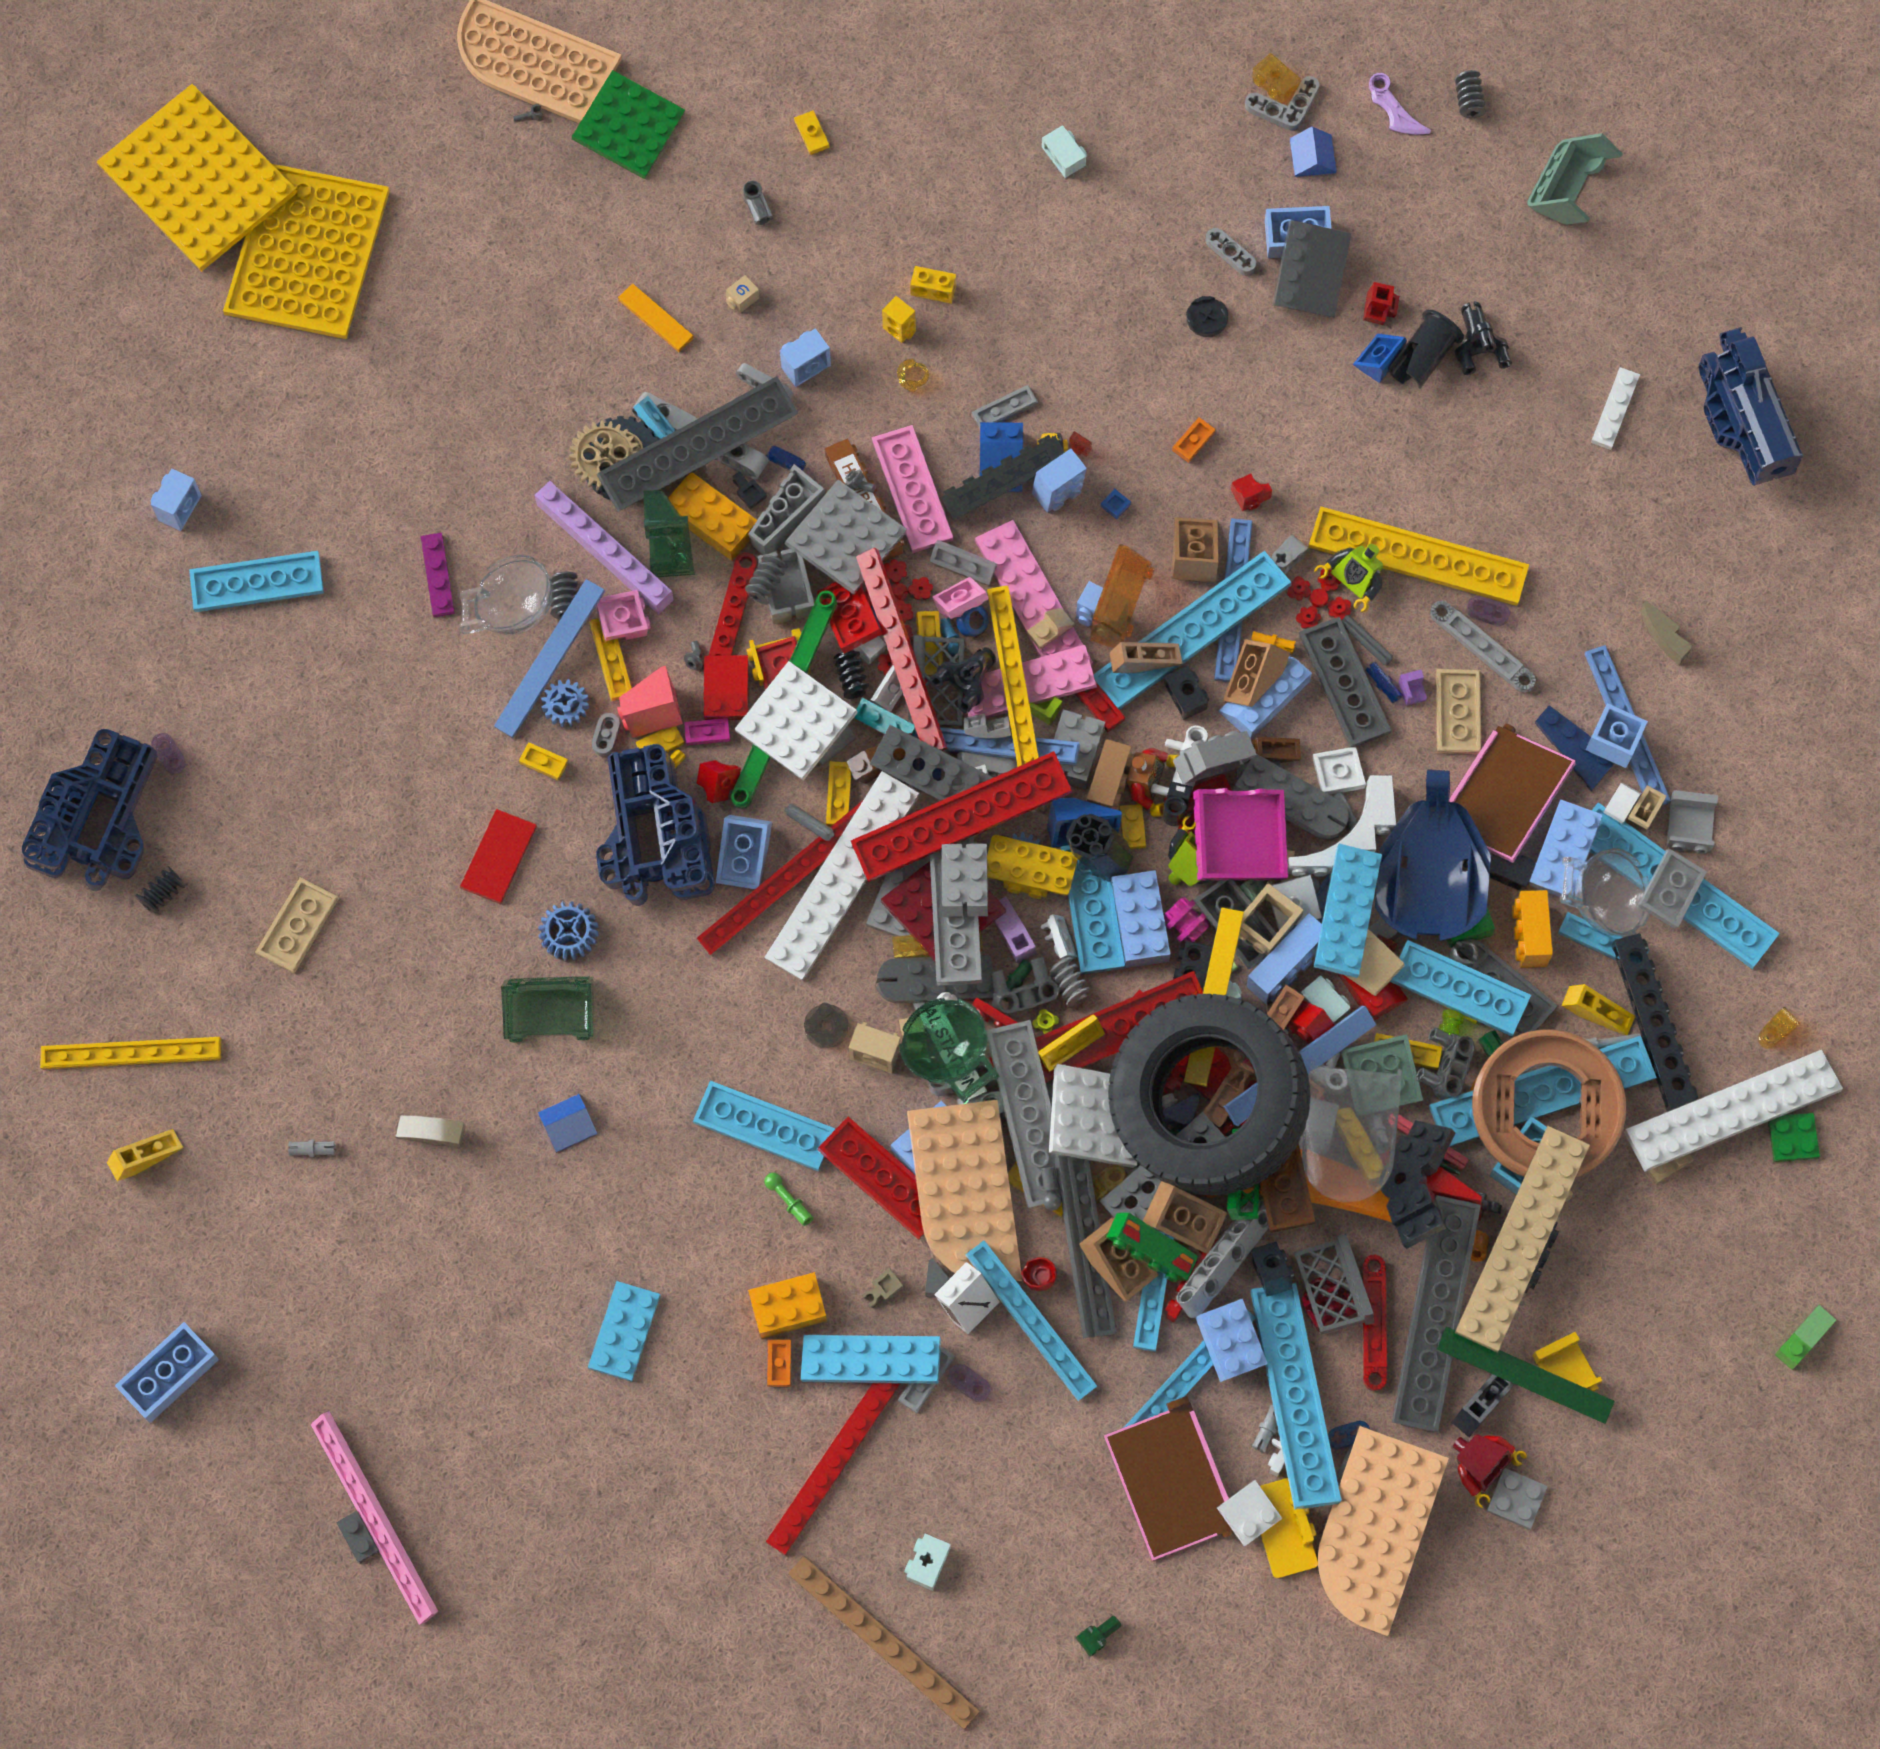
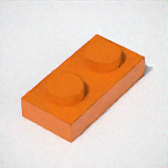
M1198 417L1172 447V451L1189 463L1215 434L1216 429Z
M768 1340L767 1387H791V1340Z

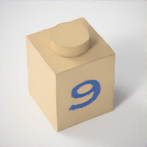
M746 275L726 289L727 304L731 309L734 310L736 308L740 313L760 298L759 289Z

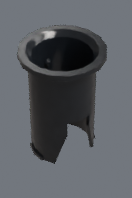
M1429 309L1422 313L1424 321L1389 367V372L1395 380L1404 384L1413 378L1417 382L1419 389L1422 388L1453 344H1460L1464 340V334L1452 320L1437 311Z

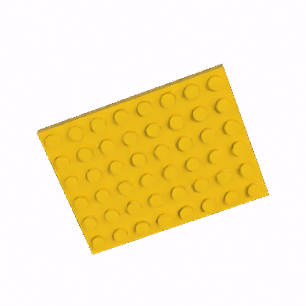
M193 84L188 86L96 161L99 167L201 272L298 193L296 188Z
M272 164L296 188L298 193L245 236L223 313L227 316L347 339L390 189L387 186Z

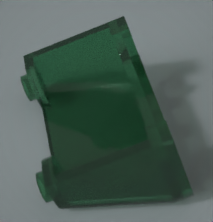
M594 977L511 978L504 980L501 985L503 1038L509 1039V1042H522L523 1038L528 1035L572 1034L577 1040H589L590 1037L594 1036Z

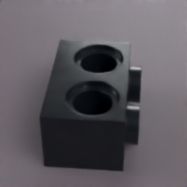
M1186 941L1185 947H1180L1177 960L1181 961L1180 969L1175 968L1173 979L1194 971L1203 991L1212 946ZM1196 953L1200 959L1193 961L1188 955Z

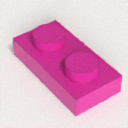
M728 718L684 722L687 746L730 742Z

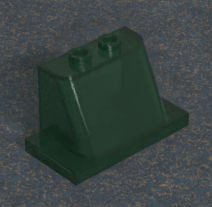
M660 490L643 491L644 528L646 539H649L650 571L657 578L695 575L688 516H680L664 492Z

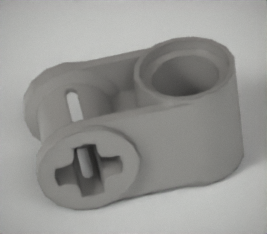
M1291 535L1272 554V560L1286 574L1307 555L1309 548L1294 535Z

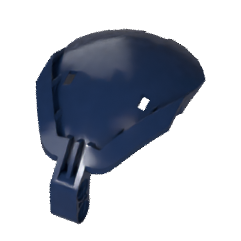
M1427 769L1426 801H1417L1408 807L1380 848L1382 856L1377 878L1375 908L1381 918L1401 934L1417 939V934L1440 935L1441 941L1454 938L1469 931L1486 915L1491 854L1467 809L1461 804L1450 802V770ZM1401 856L1407 857V868L1401 867ZM1464 860H1468V871H1462Z

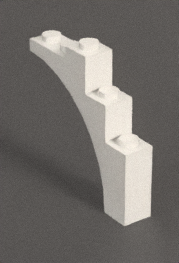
M1370 775L1366 783V800L1362 816L1352 831L1337 844L1324 851L1307 856L1289 857L1287 860L1288 874L1293 876H1303L1305 874L1325 876L1329 874L1331 880L1336 849L1339 843L1375 852V833L1377 835H1388L1396 826L1392 776Z

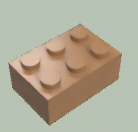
M1108 739L1105 740L1088 793L1087 802L1119 810L1121 794H1124L1127 774L1134 757L1131 754V746Z

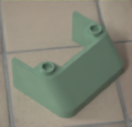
M1603 133L1562 140L1554 148L1528 199V206L1533 211L1565 225L1589 222L1590 218L1574 201L1589 174L1599 173L1604 168L1607 159L1622 157L1623 153Z

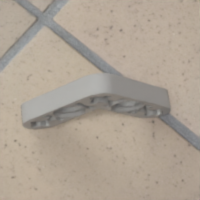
M1312 76L1303 78L1288 106L1259 93H1250L1245 99V109L1249 113L1287 130H1296L1300 127L1318 93L1319 81ZM1313 84V88H1310L1308 95L1305 94L1306 86ZM1254 100L1258 101V104L1251 106V102H1254ZM1297 100H1304L1307 105L1305 107H1298L1295 102ZM1266 104L1264 107V111H1261L1263 105ZM1276 108L1279 113L1272 116L1268 114L1267 110ZM1294 112H1296L1297 114L1295 121L1289 123V119H1291Z

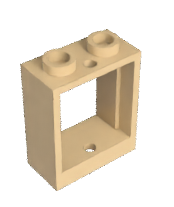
M1268 883L1244 911L1239 938L1244 941L1247 939L1251 942L1253 948L1260 954L1265 953L1269 955L1303 915V909ZM1264 899L1289 917L1288 921L1270 942L1245 924Z

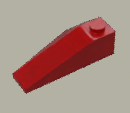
M1337 973L1359 1007L1366 1006L1374 1021L1408 1001L1401 988L1392 982H1389L1375 996L1345 975Z

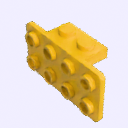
M993 835L987 854V877L1004 881L1003 888H1007L1008 892L1014 894L1024 892L1035 899L1047 898L1048 892L1066 896L1070 892L1078 859L1072 852Z
M1288 1478L1261 1485V1489L1282 1517L1280 1521L1261 1534L1273 1577L1278 1579L1316 1568L1318 1561L1312 1545L1316 1531L1313 1523H1309L1306 1516L1309 1514V1509L1294 1510Z

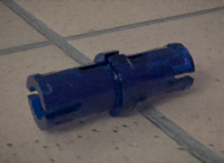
M1376 661L1369 665L1371 668L1367 667L1365 669L1377 683L1376 687L1385 693L1392 704L1399 700L1398 697L1402 698L1403 694L1393 684L1391 676H1387Z

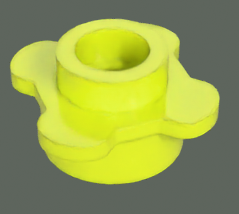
M1042 1009L1039 1011L1037 1019L1033 1020L1032 1025L1035 1029L1039 1028L1046 1034L1051 1032L1054 1025L1059 1023V1018L1053 1016L1046 1009Z

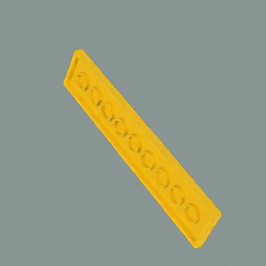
M1320 506L1308 548L1334 555L1336 552L1349 547L1356 549L1359 546H1363L1366 549L1369 544H1374L1380 550L1376 558L1383 563V569L1515 606L1518 605L1529 564L1322 506Z

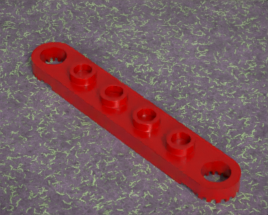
M741 553L735 559L708 656L732 655L749 596L745 587L750 584L749 580L754 577L753 573L757 568L756 558L751 553ZM743 559L752 561V565L749 568H742L740 563Z
M1374 1254L1366 1257L1362 1265V1281L1374 1313L1373 1324L1365 1326V1323H1363V1383L1370 1391H1380L1387 1382L1386 1264L1381 1256ZM1370 1261H1377L1380 1264L1381 1268L1378 1272L1369 1271L1367 1265ZM1373 1373L1380 1375L1381 1383L1379 1385L1370 1384L1369 1375Z

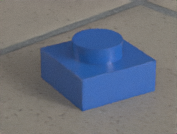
M1114 488L1101 502L1100 507L1115 519H1118L1131 505V501Z

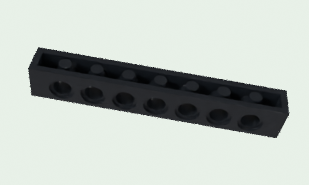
M1638 933L1614 940L1611 947L1616 955V962L1647 1054L1655 1072L1666 1111L1669 1112L1696 1101L1698 1093L1696 1087L1691 1085L1689 1079L1691 1078L1688 1065L1684 1064L1682 1059L1684 1056L1683 1048L1680 1043L1677 1044L1675 1035H1677L1676 1027L1673 1022L1670 1023L1668 1014H1670L1669 1006L1666 1001L1663 1002L1661 993H1663L1662 986L1659 980L1656 981L1654 975L1656 971L1652 959L1649 960L1646 939H1642L1641 934ZM1630 956H1637L1640 960V963H1632L1630 960ZM1637 977H1644L1647 980V984L1642 985L1638 983ZM1644 997H1650L1654 1001V1005L1649 1006L1645 1004ZM1651 1018H1657L1661 1022V1026L1656 1027L1652 1025ZM1658 1039L1667 1041L1668 1047H1660ZM1671 1060L1674 1062L1675 1069L1667 1068L1665 1061ZM1672 1082H1679L1682 1085V1090H1675Z

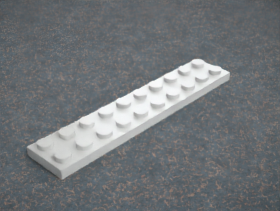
M883 771L880 773L767 952L765 959L802 981L805 979L867 880L851 840L907 816L919 798L920 793Z
M1819 1050L1627 1128L1624 1134L1644 1172L1839 1093L1843 1087L1823 1051Z

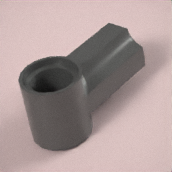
M748 181L743 187L744 202L747 204L756 225L768 223L773 219V216L762 193V187L757 181ZM754 191L757 195L751 196L748 193Z

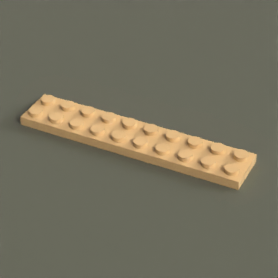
M1547 1126L1455 1331L1456 1334L1495 1352L1499 1351L1587 1153L1589 1144Z

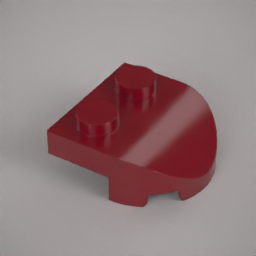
M1316 1278L1310 1284L1318 1287L1323 1278ZM1326 1280L1322 1289L1332 1294L1337 1285ZM1341 1287L1336 1296L1347 1301L1350 1295L1346 1289ZM1305 1289L1302 1301L1306 1315L1317 1331L1320 1332ZM1319 1293L1315 1302L1325 1307L1329 1298ZM1333 1300L1328 1309L1339 1314L1344 1305ZM1347 1307L1343 1316L1347 1318L1357 1311ZM1325 1313L1322 1319L1323 1326L1333 1324L1336 1318Z

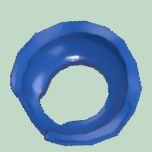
M981 605L965 611L963 615L957 617V628L962 635L967 637L981 635L989 624L987 611ZM973 611H978L983 617V623L978 629H972L969 625L970 614Z

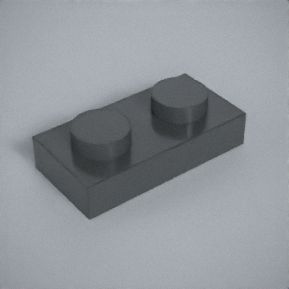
M357 1511L336 1522L358 1563L379 1553Z

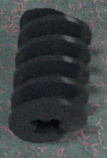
M849 651L845 654L841 652L833 658L835 659L837 674L840 675L839 681L842 683L841 688L846 699L864 696L866 694L864 690L869 687V683L863 682L867 679V675L861 674L865 671V668L862 666L858 667L863 661L862 659H855L860 656V651Z
M169 866L170 872L166 870L161 871L163 878L159 876L154 877L157 884L148 883L150 890L146 888L141 889L143 896L135 895L137 900L149 912L153 910L158 913L157 904L165 906L164 898L171 901L170 892L179 893L176 888L177 886L185 888L182 879Z

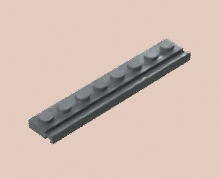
M1058 1156L1055 1157L1082 1336L1084 1339L1115 1335L1116 1327L1109 1284L1090 1264L1079 1245L1100 1228L1090 1163L1086 1159Z

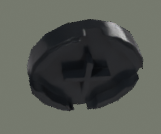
M1202 296L1195 299L1188 307L1186 322L1190 330L1195 334L1203 337H1213L1225 329L1228 322V310L1222 301L1216 300L1215 297Z

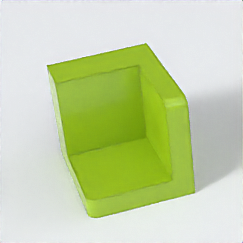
M1056 697L1052 701L1036 705L1030 702L1031 714L1048 725H1051L1062 709V701Z

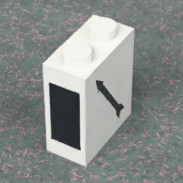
M967 1262L935 1294L951 1320L967 1334L1000 1302L982 1274Z

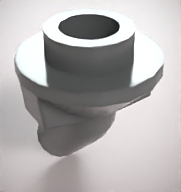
M860 469L850 471L845 477L847 480L845 485L852 490L858 487L871 493L875 491L874 484L862 481L865 475Z
M693 641L690 644L693 653H686L684 661L688 668L701 670L704 666L702 651L699 642Z

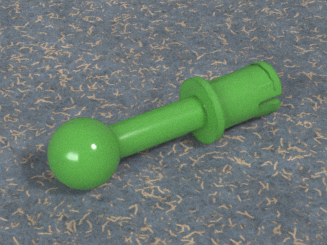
M769 1173L764 1180L765 1186L779 1194L788 1205L787 1212L792 1213L803 1226L810 1224L813 1216L802 1205L803 1201L801 1199L795 1200L782 1185V1178L778 1173Z

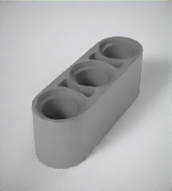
M959 752L956 758L974 768L985 764L988 774L992 777L1018 767L1017 760L1011 758L985 756L968 752Z

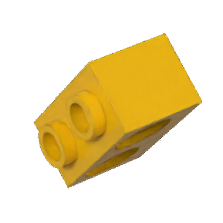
M915 266L910 283L911 296L952 304L956 289V274Z
M895 296L882 310L883 329L903 343L906 339H911L916 332L915 310Z

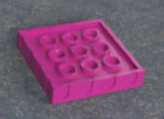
M1227 788L1198 789L1193 792L1196 822L1195 839L1197 844L1196 861L1198 866L1197 881L1207 879L1285 880L1288 878L1284 790L1259 788L1250 791H1229Z

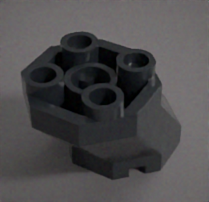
M1084 814L1073 820L1066 835L1067 842L1072 854L1091 870L1092 875L1106 881H1111L1113 876L1126 875L1134 857L1127 840L1109 825L1108 820L1094 814Z

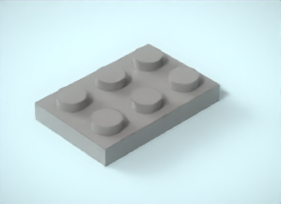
M1666 850L1638 907L1672 928H1678L1707 871L1673 850Z

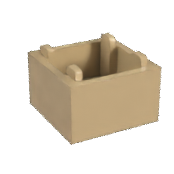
M865 1022L863 1024L857 1023L849 1045L850 1060L891 1074L901 1051V1041L898 1033L894 1032L892 1035L868 1027Z

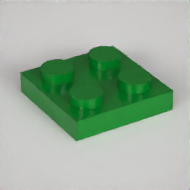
M1814 1113L1783 1115L1768 1121L1774 1162L1819 1159L1820 1153Z

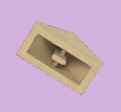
M1647 785L1628 819L1648 829L1663 804L1666 795Z

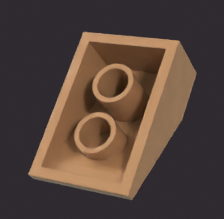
M1175 517L1172 579L1216 582L1218 569L1217 520Z
M1245 639L1223 701L1252 707L1283 674L1290 653L1272 644Z
M1161 1181L1143 1222L1174 1239L1208 1254L1227 1212Z
M1111 1218L1079 1245L1090 1264L1123 1301H1128L1154 1280L1158 1273L1150 1269L1145 1261L1132 1258L1129 1251L1113 1246V1241L1106 1238L1114 1218Z

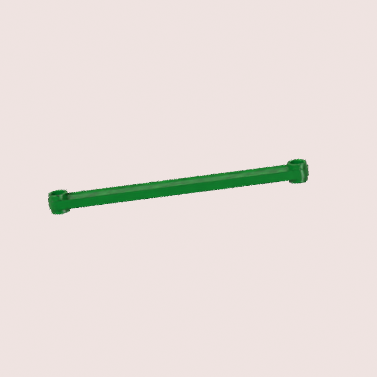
M830 591L819 593L789 661L806 674L837 606V599ZM826 598H831V599H832V601H831L830 604H828V605H823V604H822V601H823L824 599H826ZM754 744L731 795L733 804L741 809L747 808L751 804L771 758ZM739 795H747L743 802L736 801Z

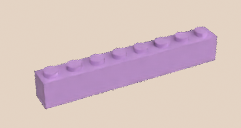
M551 481L534 495L537 506L630 590H637L639 597H643L644 602L658 615L674 600L672 590Z

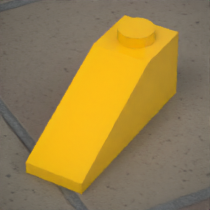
M1585 984L1569 986L1562 1003L1564 1008L1575 1015L1622 1035H1628L1635 1018L1632 1013Z
M171 1129L114 1150L107 1164L115 1179L120 1181L157 1164L183 1149V1146L174 1130Z

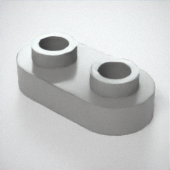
M605 713L598 720L592 739V748L599 756H608L614 750L620 730V721L615 714ZM608 723L613 724L611 729H607L605 726ZM602 743L607 744V747L601 749L599 746Z

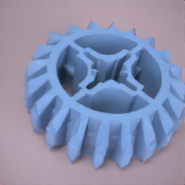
M562 901L561 908L558 909L556 905H553V913L549 910L546 911L548 918H541V922L544 925H540L538 929L542 932L539 934V939L544 940L541 944L543 948L548 947V954L554 952V956L557 959L563 954V960L566 961L568 955H571L573 960H576L575 954L577 953L584 957V949L591 952L592 949L589 944L596 945V939L593 937L599 936L598 931L595 930L599 926L597 922H594L596 919L595 915H589V908L583 910L581 903L575 908L572 901L566 907L565 902ZM575 916L570 920L562 919V917ZM584 921L587 926L586 933L581 938L578 930L581 927L580 924ZM554 924L559 929L555 940L551 938V929ZM564 928H569V930L572 928L573 933L568 934L567 932L565 934ZM569 941L576 943L574 945L564 946V944Z

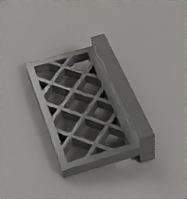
M919 635L910 637L923 680L926 678L928 681L925 684L926 686L930 683L931 679L925 673V666L931 662L938 668L939 665L933 658L941 651L950 660L949 662L957 663L955 661L957 657L958 663L964 659V638L922 637ZM925 642H933L939 648L932 657L925 651ZM949 643H958V653L952 658L944 648ZM949 681L942 690L935 688L939 693L931 699V703L939 695L949 703L942 711L932 703L934 710L938 714L936 716L937 719L939 717L943 719L938 720L939 725L962 726V711H960L958 703L963 699V692ZM951 684L957 690V697L953 701L944 693ZM950 706L957 712V721H950L943 715ZM908 709V721L914 724Z
M1346 1234L1337 1236L1338 1240L1294 1252L1321 1335L1365 1323V1326L1374 1323V1313ZM1335 1248L1337 1255L1333 1261L1323 1257L1326 1250ZM1310 1255L1316 1258V1260L1309 1267L1302 1263L1301 1257ZM1319 1261L1330 1265L1326 1274L1315 1269ZM1334 1267L1342 1270L1344 1273L1340 1281L1329 1276ZM1312 1273L1323 1278L1318 1287L1310 1284L1308 1281ZM1326 1280L1337 1285L1332 1294L1322 1289ZM1341 1287L1349 1290L1351 1293L1347 1301L1336 1296ZM1319 1293L1329 1298L1325 1307L1315 1302ZM1333 1300L1344 1305L1339 1314L1328 1309ZM1347 1307L1357 1311L1358 1317L1348 1319L1343 1314ZM1325 1313L1336 1318L1333 1324L1323 1326L1322 1319Z

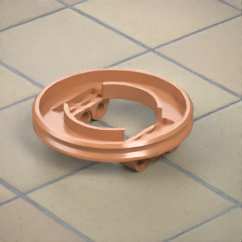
M1536 1030L1520 1034L1497 1048L1478 1074L1472 1098L1473 1118L1477 1132L1486 1149L1500 1164L1517 1175L1525 1177L1539 1143L1530 1140L1517 1127H1514V1081L1523 1072L1534 1067L1555 1066L1573 1074L1581 1082V1097L1579 1098V1103H1581L1579 1125L1581 1127L1580 1135L1576 1139L1590 1145L1575 1178L1582 1176L1604 1161L1612 1152L1622 1134L1626 1119V1097L1619 1074L1607 1056L1582 1037L1559 1030Z

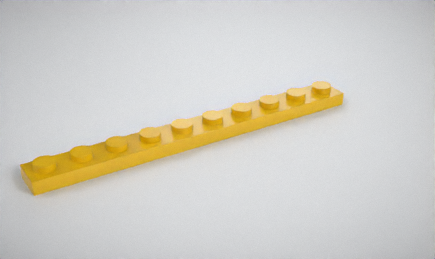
M1006 585L987 589L1017 766L1019 767L1039 758L1010 591L1009 586Z

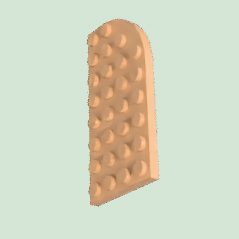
M470 0L458 25L457 41L461 58L475 78L493 89L532 105L539 104L542 109L579 124L611 71H616L622 60V56L619 53L487 0Z
M998 1100L907 1111L922 1226L927 1243L935 1257L953 1274L966 1262L975 1268L965 1255L985 1240L1016 1282L1022 1281Z
M1362 1426L1358 1429L1339 1485L1341 1502L1332 1506L1321 1538L1318 1552V1568L1327 1596L1345 1617L1364 1628L1388 1636L1449 1457Z

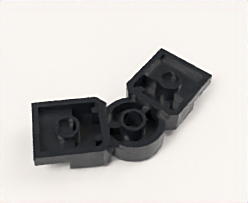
M1415 1120L1408 1136L1401 1135L1392 1153L1394 1162L1385 1168L1379 1183L1382 1193L1389 1200L1386 1207L1392 1224L1397 1228L1401 1243L1406 1249L1446 1229L1435 1194L1426 1184L1427 1176L1437 1172L1456 1134L1452 1128Z

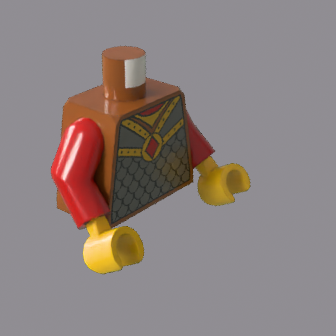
M1148 748L1143 750L1142 753L1136 752L1134 754L1127 776V784L1132 800L1147 810L1150 809L1153 817H1162L1163 814L1160 810H1164V803H1153L1156 793L1151 792V787L1153 784L1159 785L1165 766L1164 763L1166 762L1168 767L1176 768L1173 760L1180 755H1168V753L1161 750Z

